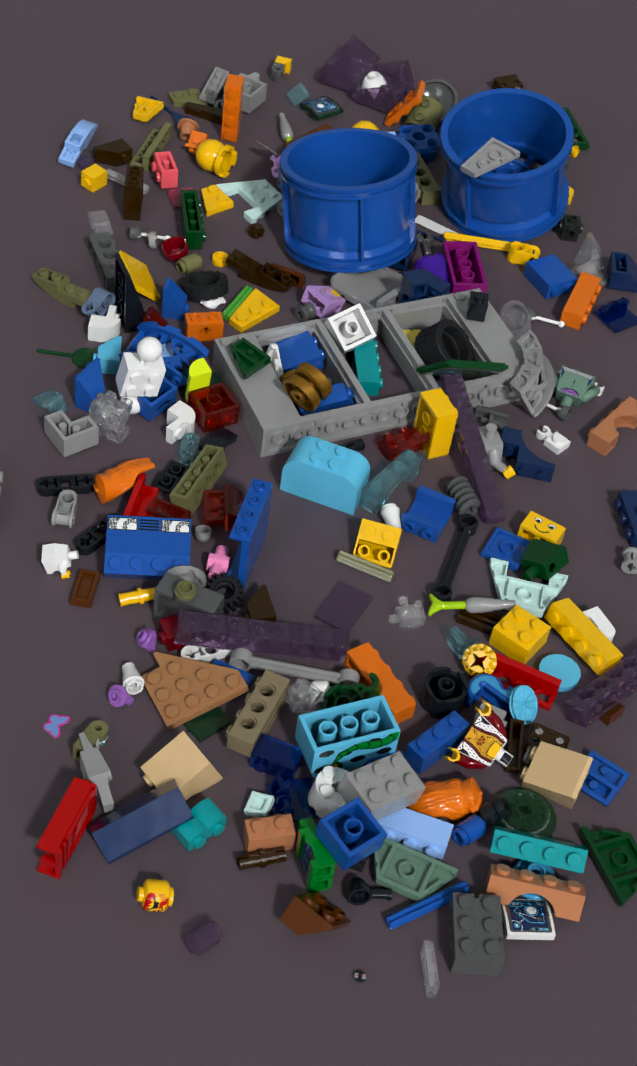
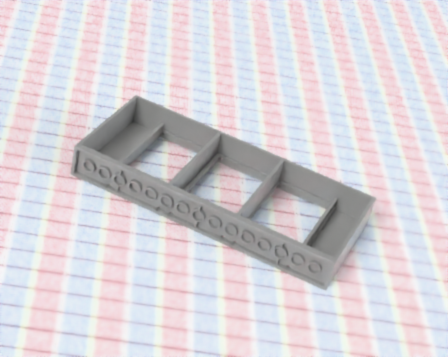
M478 288L364 310L377 335L376 337L382 338L414 388L415 392L371 401L323 324L329 317L214 339L212 368L261 458L293 451L298 441L307 436L334 442L412 425L416 416L420 392L441 388L445 395L449 397L458 414L475 411L477 405L489 408L520 401L509 382L513 380L521 366L524 365L522 349L516 342L517 340L489 301L484 322L466 319L471 291L482 292ZM444 319L452 320L458 323L468 335L472 344L473 358L476 361L505 363L509 369L486 375L483 378L439 387L432 375H422L416 372V368L425 364L403 330L426 328ZM309 331L312 337L315 336L318 349H322L324 352V368L322 369L326 376L331 378L332 385L343 382L347 387H351L355 395L353 398L355 405L300 416L271 364L269 363L244 380L230 353V346L245 338L266 353L267 346L270 343L273 344Z

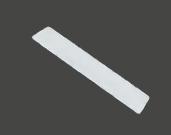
M421 215L415 218L416 223L441 235H444V232L457 233Z

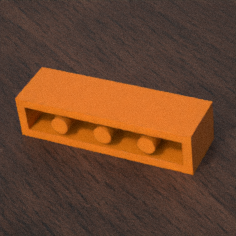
M228 74L224 92L221 140L237 142L240 132L244 76Z
M581 272L562 311L560 321H564L565 326L579 330L582 324L585 325L588 315H590L597 296L602 289V285H599L600 277Z
M369 642L348 650L344 665L347 669L357 671L360 674L359 683L364 684L366 687L373 685L369 676L370 673L378 676L382 685L380 695H384L397 724L412 718L416 707L415 699L407 693L402 682L394 676L390 666L385 664L380 658L378 651Z

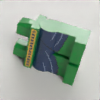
M313 818L300 819L298 822L299 831L296 835L295 855L297 859L301 858V866L308 873L305 885L307 892H320L331 889L336 862L315 835L318 825H315Z

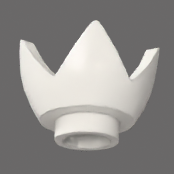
M369 72L363 79L361 94L367 88L374 98L377 97L381 88L388 93L387 83L379 72Z

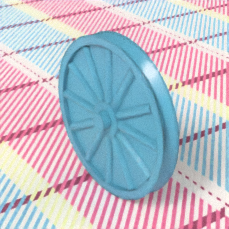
M519 685L511 692L509 708L513 719L523 720L526 725L534 721L538 711V701L531 687Z

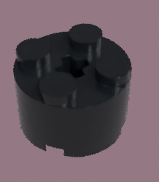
M437 667L428 673L421 693V703L432 718H445L454 710L458 714L461 713L468 691L467 679L459 671L457 673L453 672L449 667Z

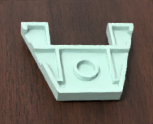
M265 179L216 184L227 196L238 193L253 207V209L244 211L243 215L250 224L256 223L257 219L265 217V213L277 208V203L283 199L282 194Z
M491 558L489 567L498 599L515 600L516 605L539 618L543 617L568 580V575L556 573L548 580V585L507 576L509 562Z

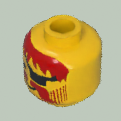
M146 879L143 885L137 888L136 900L141 902V907L145 911L165 912L168 906L171 907L173 904L174 888L170 887L167 880Z

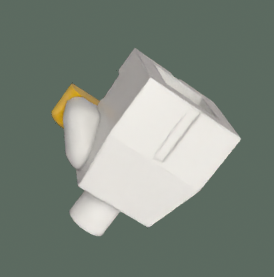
M52 543L42 545L41 562L47 574L60 571L62 579L70 578L71 573L67 568L71 567V560L79 559L78 551H70L69 546L66 544Z

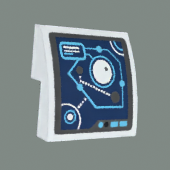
M513 899L509 905L501 904L502 922H504L506 939L554 940L556 936L551 910L546 899Z

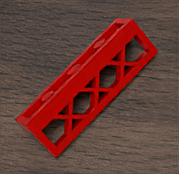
M139 474L123 516L150 517L159 494V488L145 485L146 474Z
M495 652L497 665L491 675L497 678L504 677L508 679L509 683H502L504 689H508V686L515 688L519 685L531 687L536 694L538 707L549 711L562 680ZM487 656L477 657L475 665L483 667L482 662ZM544 694L550 697L547 703L540 700L537 695Z

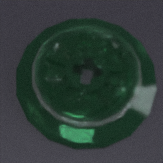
M516 787L505 789L495 796L496 798L503 795L507 799L512 809V816L506 819L501 818L494 825L548 838L552 836L556 829L557 816L553 806L543 795L527 788Z

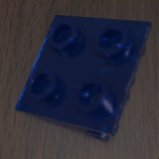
M625 297L618 301L614 300L606 305H601L599 310L594 311V314L615 333L637 325V317L627 308L629 299Z
M275 775L272 783L266 784L268 795L274 796L275 799L272 806L273 815L291 814L293 822L309 817L313 819L320 818L315 814V809L312 806L310 807L308 803V793L312 787L311 778L286 781L282 775Z

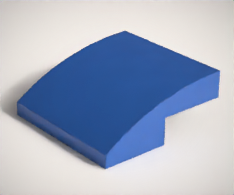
M591 750L588 756L592 757L593 761L581 791L607 807L626 783L630 773Z

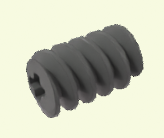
M459 476L446 482L444 488L449 497L456 499L455 507L459 516L464 514L475 516L481 502L474 489L471 488L468 478Z

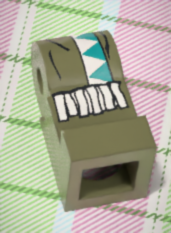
M95 720L84 730V734L93 748L98 747L99 749L107 744L108 725L104 721ZM78 738L73 745L72 758L80 762V751H83L80 738Z

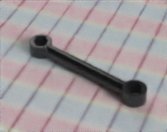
M464 514L460 516L457 526L459 533L440 582L432 587L431 594L441 601L451 600V585L470 536L475 535L477 532L479 521L474 515ZM441 592L445 595L438 596L435 593Z

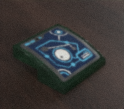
M327 96L299 103L300 109L308 111L309 118L315 120L343 113L340 105Z

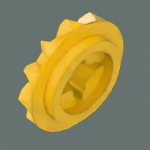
M474 644L464 652L462 663L465 671L471 677H475L479 674H492L497 665V657L489 646ZM475 655H477L479 658L482 656H487V658H485V660L482 662L484 665L483 667H481L480 665L472 666V664H474V662L476 661Z

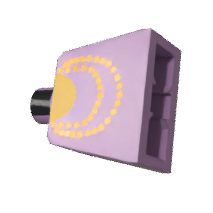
M308 285L301 301L303 303L311 302L315 306L317 316L322 319L340 313L345 303V296L339 295L329 286Z

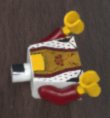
M482 700L485 708L479 710L475 707V710L481 715L457 749L448 747L453 752L452 756L444 755V758L466 769L482 770L486 766L491 767L495 760L507 767L514 757L503 749L508 742L506 739L507 731L501 718L491 709L490 704Z

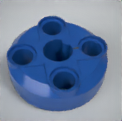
M413 124L399 127L396 136L409 142L416 152H419L425 163L434 160L438 156L441 148L440 136L434 131L432 125Z

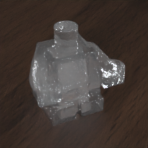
M400 596L398 602L402 606L395 607V614L388 616L389 623H397L398 628L402 629L422 628L426 621V616L421 600H416L414 604L410 605L408 604L407 596Z

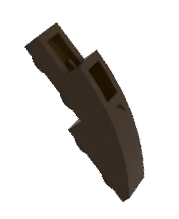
M236 248L226 259L227 264L240 271V278L265 289L288 292L296 282L294 278L270 263L266 262L263 266Z

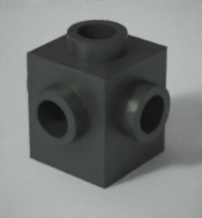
M564 214L563 221L560 220L558 230H560V240L577 242L579 233L582 234L583 231L580 216Z

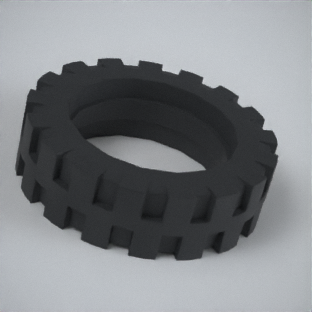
M203 270L192 272V274H187L180 280L181 290L192 301L215 300L218 297H223L229 291L228 277L225 273H220L219 271L213 272V270H208L204 272Z

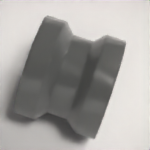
M306 302L303 306L299 305L294 310L295 316L300 323L306 322L308 319H314L317 315L315 306L311 302Z

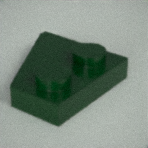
M245 338L230 346V353L244 380L268 365L271 361L269 355Z

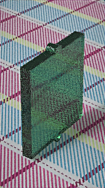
M216 707L183 725L187 728V732L191 733L201 743L229 726L232 721L222 712V708Z

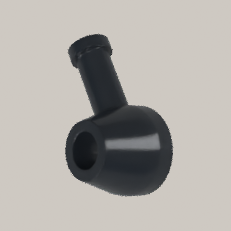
M360 877L351 879L347 890L348 901L352 905H363L369 902L370 899H386L391 901L393 895L391 888L370 889Z

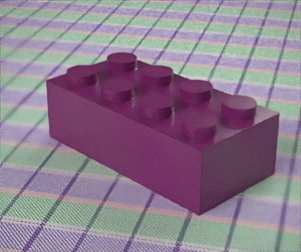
M443 241L441 254L447 262L451 294L478 288L483 293H486L488 284L477 242Z

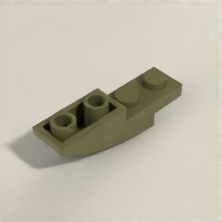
M45 267L40 268L31 275L32 279L45 292L72 309L78 305L82 306L92 294V291L70 283L68 276Z

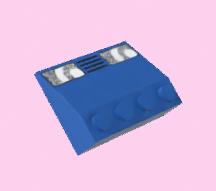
M108 515L104 577L161 580L165 573L173 567L190 566L191 519Z

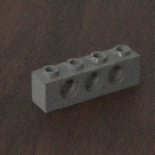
M109 232L89 234L88 250L105 289L113 292L115 253H118L119 249H116L115 240L111 238Z

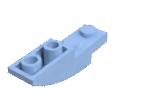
M83 119L80 120L68 135L65 147L58 158V163L74 168L82 151L87 148L98 124Z

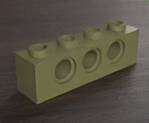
M416 152L417 173L415 175V182L421 189L418 202L421 206L439 204L441 188L419 152Z
M208 444L204 446L169 495L174 513L192 517L228 466L223 447Z

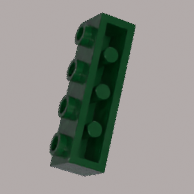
M180 190L179 208L183 237L186 239L188 249H202L203 242H206V232H203L204 221H202L201 200L198 199L197 190Z

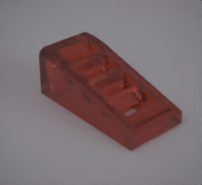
M155 497L146 508V513L152 517L191 519V511L158 497Z

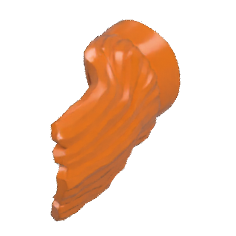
M149 457L133 459L120 463L116 467L109 468L105 473L96 474L93 488L98 501L101 504L113 501L116 497L133 487L135 479L139 474L155 468V464L150 461Z
M474 777L465 780L454 778L446 781H427L423 783L426 788L417 803L408 807L410 810L433 818L445 817L457 821L470 813L480 811V805L483 804V792Z

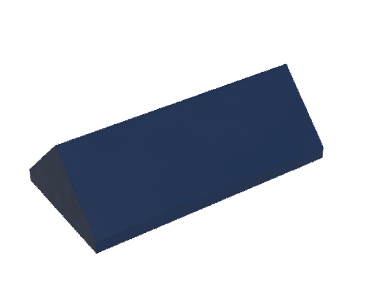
M173 779L91 823L90 828L107 863L111 864L194 819V816L176 780Z

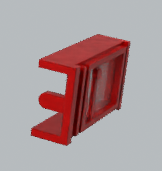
M74 777L37 844L38 849L46 851V854H42L39 858L41 863L37 868V872L60 880L62 868L65 869L66 862H69L88 824L96 813L97 785L90 780Z

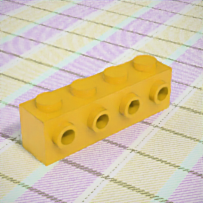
M565 598L551 604L544 618L562 636L564 641L577 652L578 656L597 675L614 670L623 657V654L570 598Z

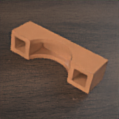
M631 396L625 401L622 400L615 410L612 409L605 419L602 418L595 428L592 427L587 434V437H589L587 446L603 456H606L614 449L619 436L616 428L628 427L635 429L637 427V400Z
M505 864L490 865L484 894L500 895L501 904L509 905L514 898L522 894H538L551 903L555 917L579 922L586 898L585 885L574 880H560L552 875L534 874L527 869H512Z

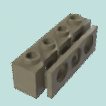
M265 670L262 677L258 676L254 684L253 693H248L244 702V708H239L235 716L234 725L230 724L226 731V748L252 759L255 757L285 704L284 700L289 691L290 679L269 670Z

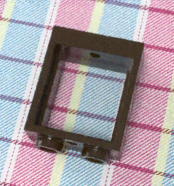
M127 166L124 183L123 220L140 221L144 167Z

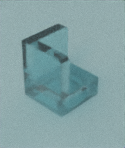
M299 83L287 93V96L295 106L311 96L302 83Z

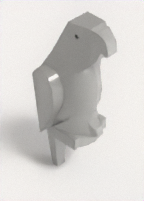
M84 732L79 733L83 751H80V770L83 778L97 785V798L102 805L103 811L105 813L111 812L114 806L109 788V782L113 780L111 770L98 747L93 748Z

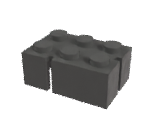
M166 572L155 588L153 617L163 619L179 613L189 632L207 640L212 639L222 624L225 596L193 583L196 588V596L189 601L179 600L175 596L174 590L176 585L184 579Z
M452 892L448 904L450 973L499 976L505 963L504 942L502 941L501 896L479 894L478 898H474L472 893Z

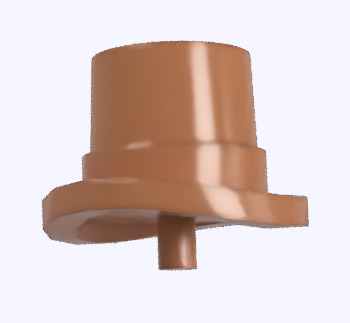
M189 118L180 119L177 124L180 138L188 142L192 130L199 131V124Z

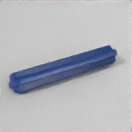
M466 881L456 883L386 916L385 923L389 929L393 930L448 904L452 892L469 893L470 887Z

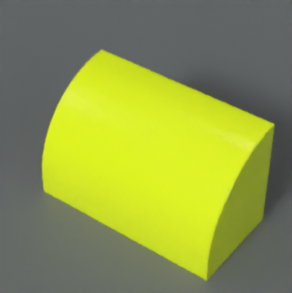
M204 357L195 360L190 365L185 392L187 402L208 395L212 371Z

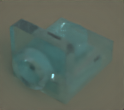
M46 390L33 399L36 406L48 409L49 414L59 410L63 412L67 410L64 398L60 392Z
M457 626L449 628L445 642L457 657L462 659L464 652L470 646L480 644L481 640L478 636L468 640L466 635Z

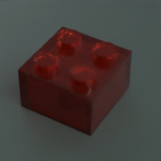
M223 382L188 392L187 405L194 410L196 415L195 421L204 433L238 423L240 406Z

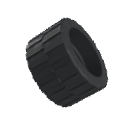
M441 320L419 332L415 338V350L425 365L448 359L473 361L472 344L468 335L458 323L452 320ZM432 375L437 381H445L453 377Z

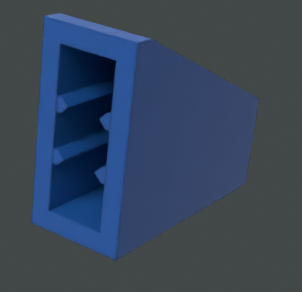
M343 382L331 385L332 393L325 400H321V404L313 412H308L299 407V410L303 415H309L355 405L353 400L355 397L351 387H347Z

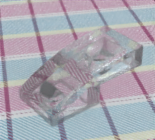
M105 210L88 212L89 222L94 234L109 232L111 238H113V230Z

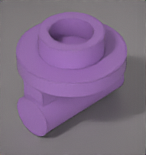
M150 627L141 629L136 636L137 646L144 647L150 653L155 652L158 633Z
M120 684L113 685L108 691L109 702L114 707H122L125 704L131 705L134 702V698Z

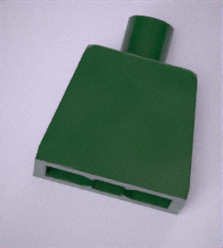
M533 538L521 557L523 578L531 582L535 577L549 580L569 563L566 546Z

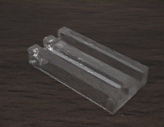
M424 941L420 957L426 998H435L440 983L434 942Z

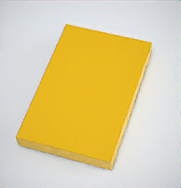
M120 250L118 253L131 276L136 291L157 302L161 297L146 264Z

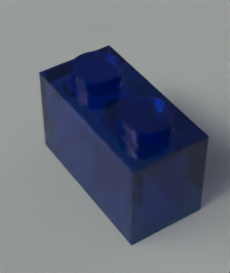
M262 733L251 753L250 767L258 772L267 773L278 780L292 784L302 764L303 754L300 748Z

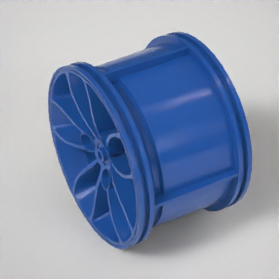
M516 88L482 91L457 103L445 116L440 132L441 150L447 166V172L441 183V206L447 219L466 235L509 242L531 240L551 230L562 219L568 205L569 185L564 172L565 163L572 152L574 138L573 125L568 114L550 98L533 91ZM492 137L520 151V157L518 158L527 159L524 163L514 159L476 178L461 172V165ZM535 164L541 165V167L534 169Z
M336 128L303 136L293 141L283 150L280 156L284 219L283 236L284 247L291 257L306 266L318 270L337 273H358L388 267L401 261L412 252L417 241V228L415 224L417 153L409 142L394 134L374 129Z

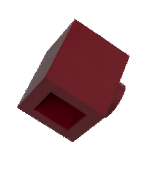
M179 613L159 619L158 639L168 652L180 650L188 646L189 631Z

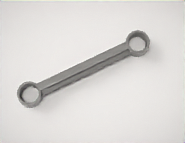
M245 648L234 649L229 662L230 665L243 671H248L250 668L263 671L269 670L273 673L310 680H326L330 684L356 685L360 681V674L353 669H343L340 672L271 660L253 656Z

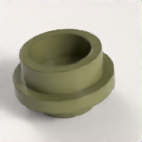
M183 580L176 585L174 594L179 600L189 601L196 596V588L192 582Z

